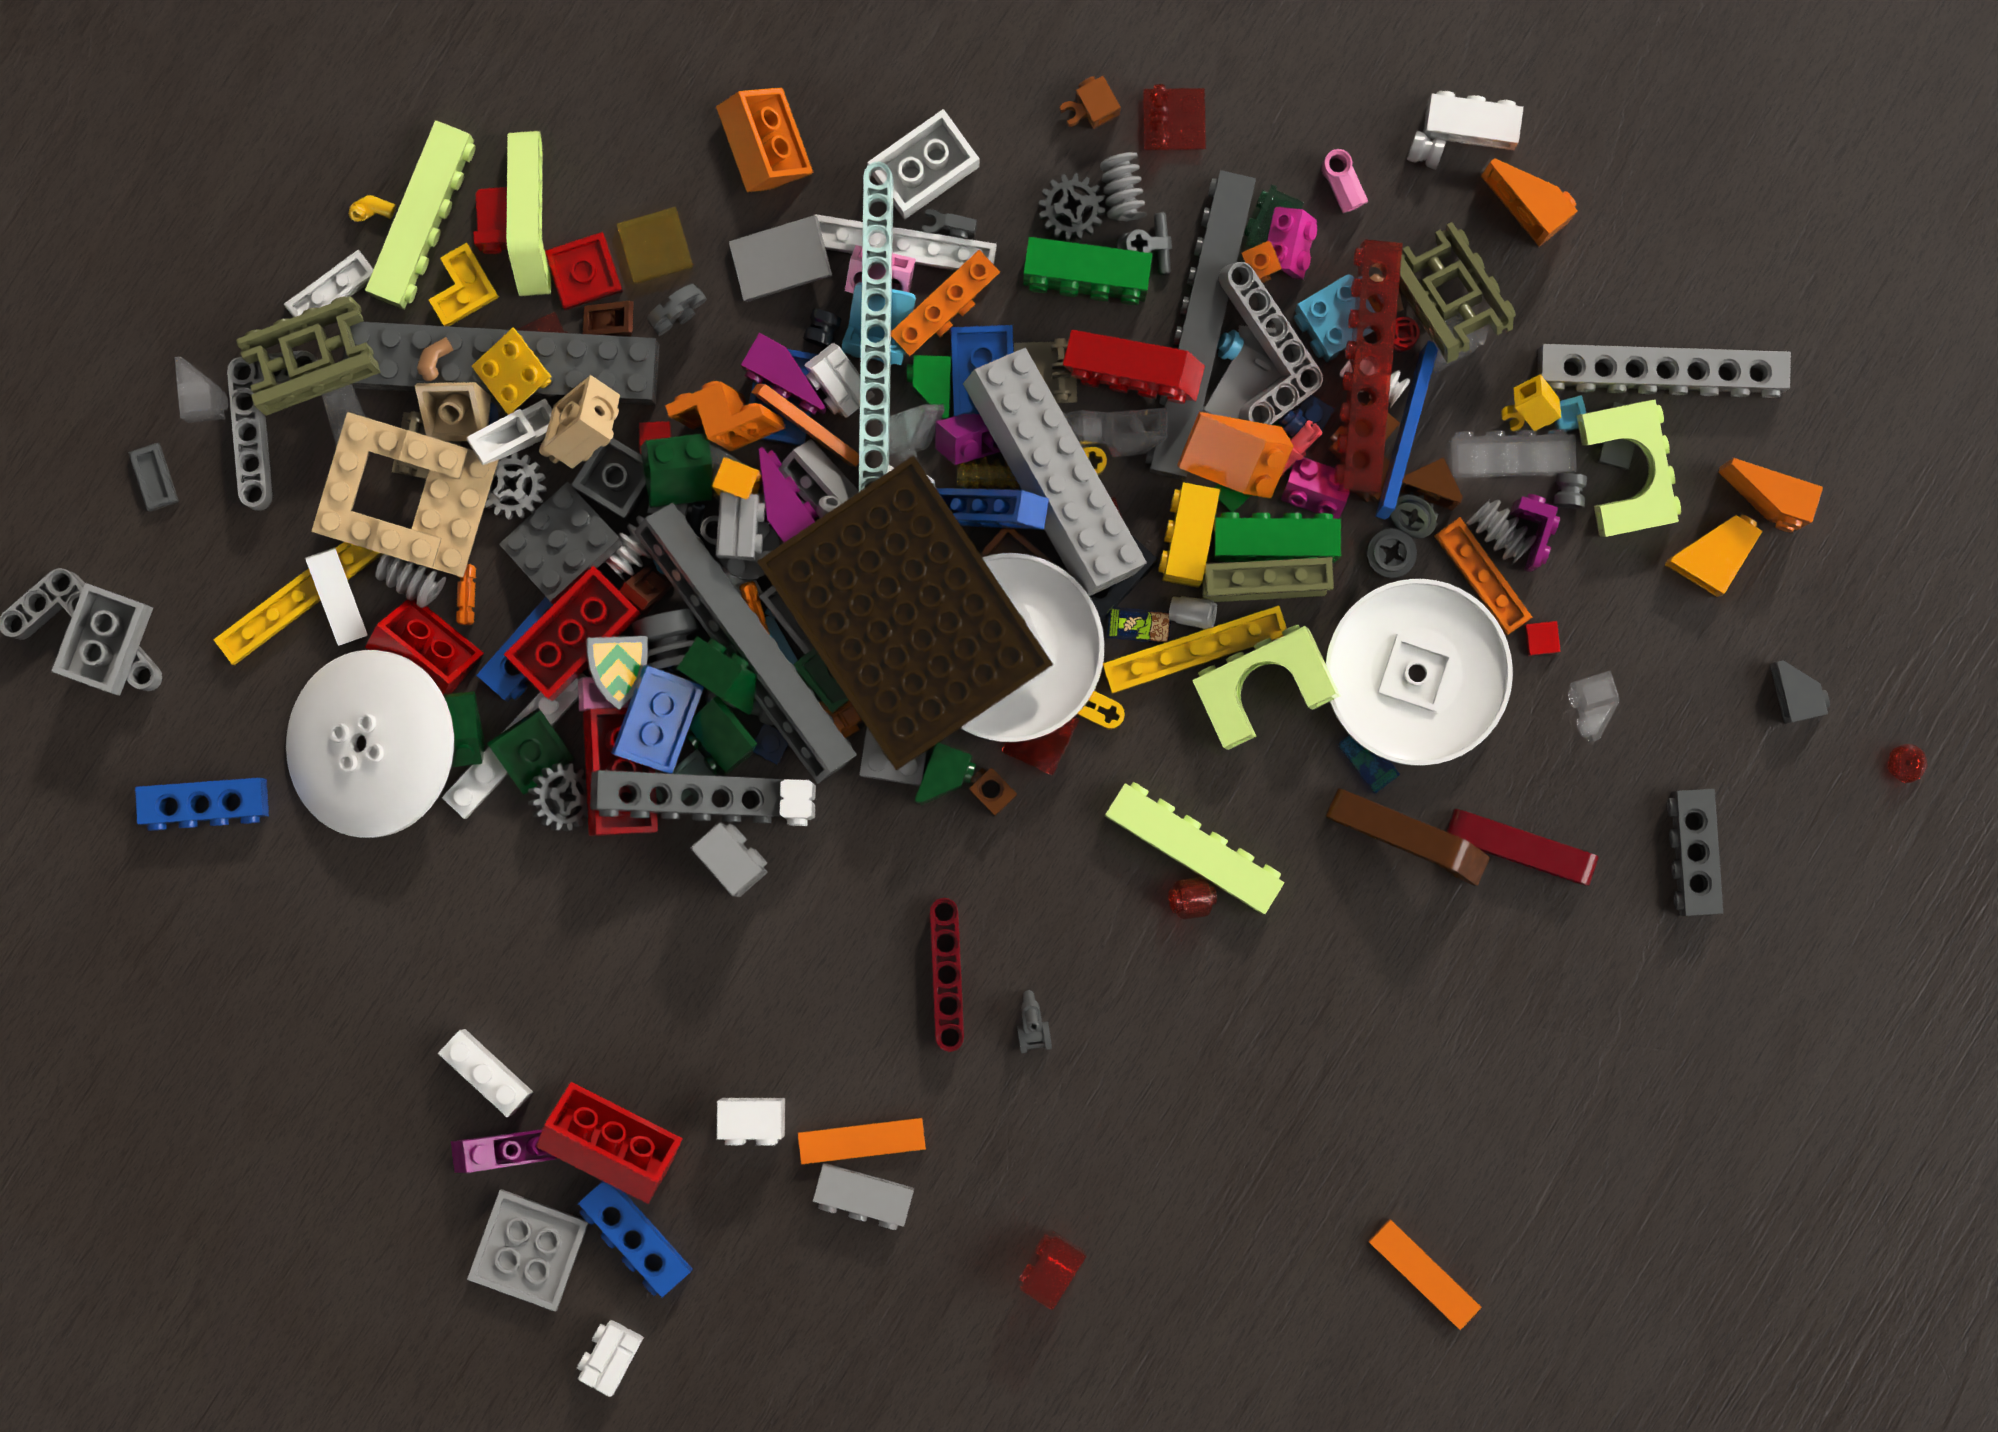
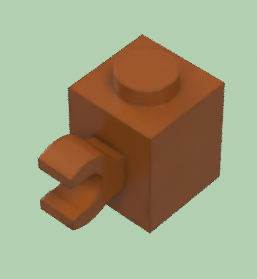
M1092 76L1078 85L1079 89L1076 90L1075 96L1078 103L1067 101L1059 109L1061 113L1067 110L1075 112V117L1067 121L1068 127L1076 126L1082 119L1087 118L1092 129H1095L1119 116L1121 107L1104 76L1097 79Z

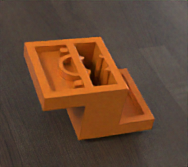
M721 381L706 383L702 386V390L695 393L678 395L675 397L674 402L665 405L669 417L692 430L703 425L707 439L730 452L785 429L781 416L761 404L752 403L747 405L743 394Z

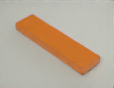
M757 384L752 390V394L846 464L855 467L858 465L859 453L768 385Z
M1461 517L1434 535L1480 601L1495 617L1506 636L1533 618Z
M922 1118L798 1132L801 1164L926 1149Z
M1391 1219L1368 1241L1459 1330L1482 1308Z

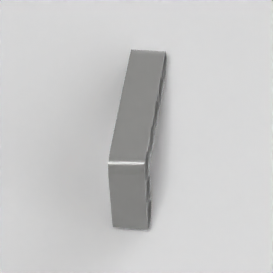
M1245 262L1228 264L1221 269L1219 273L1220 285L1281 375L1279 379L1241 407L1239 419L1255 422L1252 418V411L1255 407H1258L1262 413V418L1258 423L1271 425L1316 392L1322 385L1323 375L1253 268ZM1234 269H1237L1242 276L1239 285L1235 284L1232 280L1231 274ZM1251 295H1255L1259 301L1256 311L1249 305ZM1269 320L1276 326L1273 336H1270L1266 331V324ZM1286 346H1289L1293 352L1290 362L1283 356ZM1303 371L1307 372L1310 377L1307 387H1304L1300 381ZM1279 389H1282L1286 395L1283 405H1280L1276 399Z
M293 351L298 368L306 360H312V362L319 360L308 351ZM282 353L268 354L270 360L283 356ZM237 357L229 363L227 375L238 496L240 501L247 507L261 511L270 506L273 497L266 416L254 406V403L252 408L242 411L241 402L246 397H252L251 395L254 393L250 386L264 381V376L259 361L248 364L242 357ZM250 366V376L245 380H239L238 373L240 369ZM287 368L282 369L280 374L275 376L277 385L292 380L289 377ZM255 427V438L251 441H245V430ZM257 457L259 459L258 468L253 472H248L246 468L248 460ZM254 488H260L262 491L260 500L251 503L249 500L250 492Z
M58 568L52 570L0 616L1 633L11 638L23 640L34 634L62 608L72 617L85 583L78 575L66 569ZM64 576H68L70 581L69 587L64 591H60L58 588L59 580ZM43 596L46 600L45 608L37 612L35 601ZM20 617L22 627L14 633L11 629V623L15 618ZM139 646L126 680L134 688L153 691L161 684L162 673ZM148 668L151 673L150 680L145 684H141L139 673L143 669Z

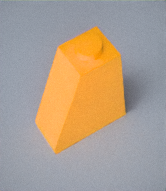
M1735 515L1669 558L1665 565L1716 597H1719L1728 589L1761 535L1762 530L1756 527L1757 522L1750 517Z

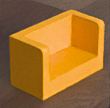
M724 457L712 487L717 495L726 492L747 500L750 494H758L763 480L759 470Z

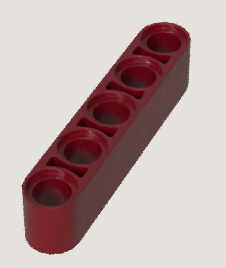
M1455 808L1446 831L1470 842L1482 852L1589 887L1599 856Z
M940 898L932 904L930 910L935 1032L938 1046L944 1051L952 1052L960 1048L964 1041L959 911L954 901L949 898ZM941 903H948L953 908V916L948 921H941L936 917V908ZM943 934H949L954 938L955 946L950 952H942L937 947V940ZM945 965L952 966L956 970V978L949 984L941 982L938 977L940 968ZM944 997H952L957 1001L958 1008L955 1013L947 1015L940 1010V1002ZM953 1028L958 1032L959 1041L957 1044L947 1046L942 1042L941 1034L945 1029Z

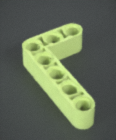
M540 131L508 133L507 248L519 296L551 294L550 271L542 241V140Z

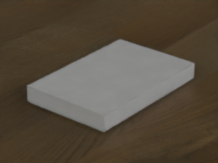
M815 215L729 241L743 301L748 302L832 276L818 217Z

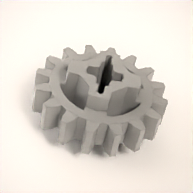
M516 452L511 455V458L508 459L506 456L498 462L494 478L495 476L498 477L497 487L493 490L491 485L488 495L489 499L485 504L488 509L496 506L494 509L495 515L500 516L505 511L506 518L511 520L516 512L522 519L524 518V510L528 509L533 513L535 508L532 504L534 502H543L538 494L539 492H545L547 488L539 484V482L543 481L546 477L543 473L536 474L540 466L537 462L529 465L531 458L528 455L519 460V454ZM519 466L522 469L520 468L515 472L507 471L505 467ZM511 479L516 482L517 490L514 492L508 489L509 485L507 482ZM532 479V490L528 496L526 494L527 484ZM510 499L517 500L520 504L511 506L502 504V502L505 503Z

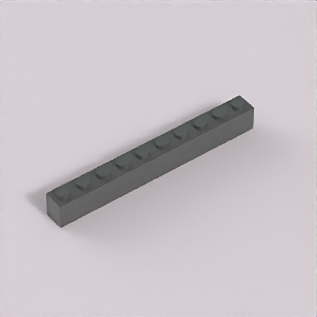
M1220 170L1218 179H1211L1208 196L1213 197L1211 209L1206 207L1204 209L1201 226H1205L1206 231L1204 238L1198 237L1194 252L1195 256L1200 257L1197 268L1191 267L1187 285L1193 287L1190 298L1184 296L1180 315H1185L1186 317L1183 327L1177 326L1173 344L1179 345L1178 349L1189 351L1205 365L1196 402L1186 400L1185 404H1178L1168 401L1167 396L1161 395L1159 404H1163L1165 407L1162 417L1156 415L1152 434L1158 435L1155 446L1149 445L1145 461L1146 464L1151 465L1149 473L1185 481L1188 471L1180 469L1177 464L1197 415L1203 409L1229 298L1220 285L1219 273L1224 266L1237 262L1256 178ZM1235 269L1233 270V272H1232V274H1231V275H1232V280H1233V276H1234Z
M671 503L646 517L634 533L709 636L727 648L724 654L731 658L735 653L750 663L747 669L757 675L755 699L817 784L848 764L857 756L852 749L851 743L844 738L834 724L832 717L825 712L815 698L813 691L806 686L798 675L795 666L787 660L779 649L776 640L768 634L760 623L759 617L752 612L742 598L740 591L727 578L721 565L711 556L702 539L695 534L687 523L683 513Z

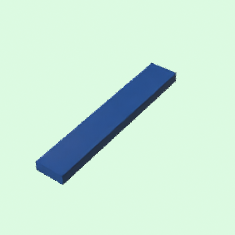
M1429 340L1419 354L1375 517L1384 520L1391 515L1396 507L1437 356L1438 348L1434 342Z

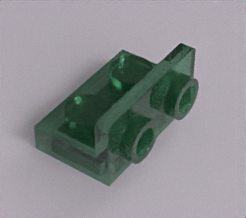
M1273 184L1269 192L1262 190L1255 206L1260 209L1256 220L1250 217L1243 234L1248 237L1245 246L1253 248L1267 242L1276 207L1302 209L1304 202L1277 191L1278 186Z

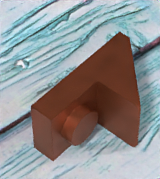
M621 301L584 306L583 334L632 337L634 302Z
M652 561L627 580L619 591L643 615H647L673 585L666 575L657 571L656 565Z

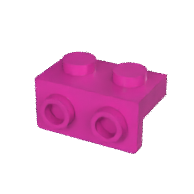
M1276 207L1267 241L1271 242L1281 264V270L1292 278L1304 279L1305 271L1309 268L1311 262L1310 249L1312 240L1317 235V220L1303 209Z
M1303 457V459L1296 460L1293 464L1281 500L1315 513L1333 514V519H1340L1355 475Z

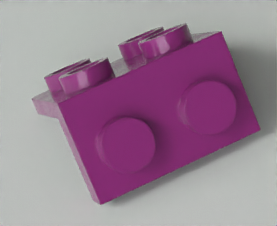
M1528 494L1527 497L1522 496L1516 500L1509 514L1539 524L1535 534L1537 538L1531 547L1525 566V571L1532 572L1541 567L1542 564H1546L1551 547L1547 546L1548 538H1550L1551 534L1555 535L1560 522V517L1556 516L1558 507L1546 504L1545 498L1534 494Z

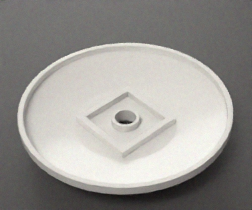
M1002 553L982 557L1054 666L961 728L978 737L994 741L1018 742L1039 738L1057 730L1070 721L1084 707L1094 692L1100 678L1104 660V635L1100 617L1084 588L1069 573L1057 565L1039 557L1019 553Z
M1408 579L1389 583L1373 590L1357 601L1336 627L1329 643L1325 663L1340 694V697L1330 701L1335 715L1347 733L1371 753L1386 760L1406 765H1432L1450 761L1462 756L1480 744L1492 732L1502 717L1509 700L1513 679L1509 645L1503 630L1491 612L1479 600L1464 590L1448 583L1429 579ZM1412 665H1420L1424 668L1425 678L1423 681L1415 682L1410 679L1408 671Z
M362 650L342 655L317 671L302 689L295 702L286 736L288 769L292 783L303 804L327 827L354 837L375 838L391 835L419 820L439 797L449 775L454 750L451 715L442 692L436 683L420 666L398 654L379 650ZM363 735L366 739V747L360 752L357 748V739Z

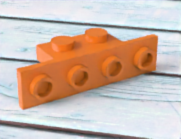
M979 249L891 331V337L910 357L935 334L939 337L945 334L953 326L950 320L957 313L963 317L976 304L972 299L1000 271Z

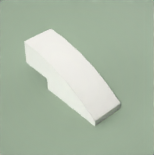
M543 399L524 410L518 409L473 433L466 440L482 465L494 462L543 440L546 437L552 408L547 400Z

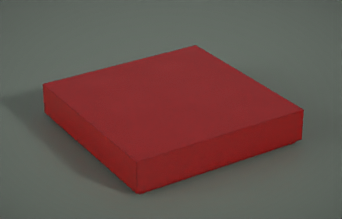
M603 232L545 250L564 311L623 292Z

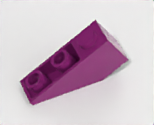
M759 333L741 364L742 369L746 371L744 376L756 384H761L763 381L773 386V390L786 400L791 396L800 401L799 407L812 415H815L817 411L824 415L826 412L824 404L788 349Z
M961 414L936 421L935 449L954 465L1001 452L980 414Z
M762 446L759 448L767 519L781 541L785 543L815 522L814 519L818 515L808 501L802 504L796 495L800 492V489L792 477L784 478L778 468L782 466V463L773 450L767 453Z
M543 1129L451 1141L454 1173H469L555 1160L556 1157L536 1147Z

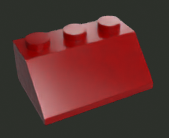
M407 599L376 625L365 648L367 650L391 652L411 660L433 679L442 695L451 694L482 658L484 653L427 606L420 608L416 604L417 599L414 601Z

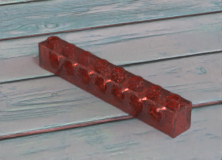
M1366 239L1360 244V248L1356 247L1354 266H1358L1357 279L1353 278L1351 286V297H1356L1355 309L1350 310L1348 318V328H1353L1352 341H1347L1345 358L1350 359L1349 372L1345 371L1343 376V390H1347L1346 403L1342 402L1340 409V421H1344V432L1339 434L1337 441V452H1342L1341 465H1336L1334 482L1339 484L1338 491L1370 495H1376L1381 492L1403 243ZM1370 267H1376L1381 270L1383 275L1381 282H1375L1369 277ZM1367 298H1374L1379 302L1380 310L1378 313H1372L1367 309ZM1364 329H1371L1376 333L1377 342L1375 344H1369L1364 340ZM1362 360H1369L1373 363V375H1366L1361 371L1360 363ZM1359 391H1366L1371 395L1372 401L1370 406H1363L1359 403L1357 398ZM1361 421L1368 426L1369 433L1367 437H1360L1356 434V422ZM1355 452L1363 454L1366 459V465L1362 469L1355 467L1352 463V456Z

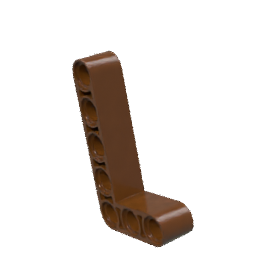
M1341 788L1337 789L1325 817L1336 823L1439 865L1454 877L1474 886H1478L1490 860V857L1476 846L1460 837Z

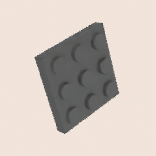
M568 482L499 543L553 605L593 565L598 568L624 544Z

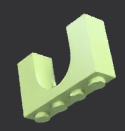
M1656 399L1576 415L1582 445H1592L1616 439L1629 440L1642 449L1649 466L1647 481L1636 495L1625 500L1594 506L1599 536L1608 537L1679 522L1678 515L1681 514V505L1677 496L1674 497L1672 484H1675V473L1673 467L1668 466L1666 454L1670 452L1669 442L1666 435L1662 436L1660 424L1664 422V416L1661 406L1656 404Z
M1294 625L1282 632L1283 637L1273 642L1271 638L1265 639L1254 645V651L1246 655L1243 652L1236 653L1226 659L1227 664L1217 669L1215 665L1207 667L1198 672V678L1192 680L1223 748L1229 750L1257 737L1242 706L1241 689L1247 676L1258 667L1276 664L1287 668L1295 678L1307 706L1312 710L1340 697L1316 642L1307 627L1300 628L1299 625Z

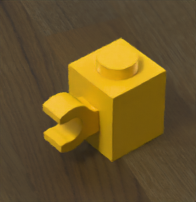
M1540 374L1514 387L1515 404L1506 406L1501 411L1504 421L1514 417V419L1510 420V429L1512 431L1522 428L1525 420L1536 431L1544 426L1551 425L1561 418L1560 398Z

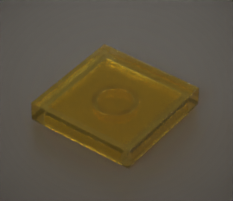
M676 207L617 224L634 284L694 267Z

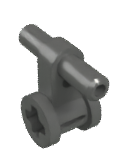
M1160 212L1154 214L1156 237H1150L1144 230H1134L1121 235L1116 242V248L1147 253L1157 251L1159 274L1168 275L1171 273L1169 250L1172 249L1171 236H1168L1166 213ZM1131 243L1136 244L1137 248L1131 247Z
M1027 990L1022 994L1021 1013L1023 1025L1017 1026L1021 1054L1027 1053L1028 1049L1046 1047V1050L1052 1049L1048 1021L1042 1022L1039 1003L1035 1001L1034 993Z

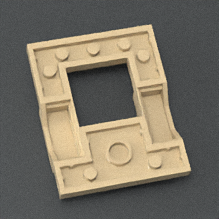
M347 412L311 532L464 577L499 460L482 465L473 450ZM369 452L429 469L412 529L352 511Z

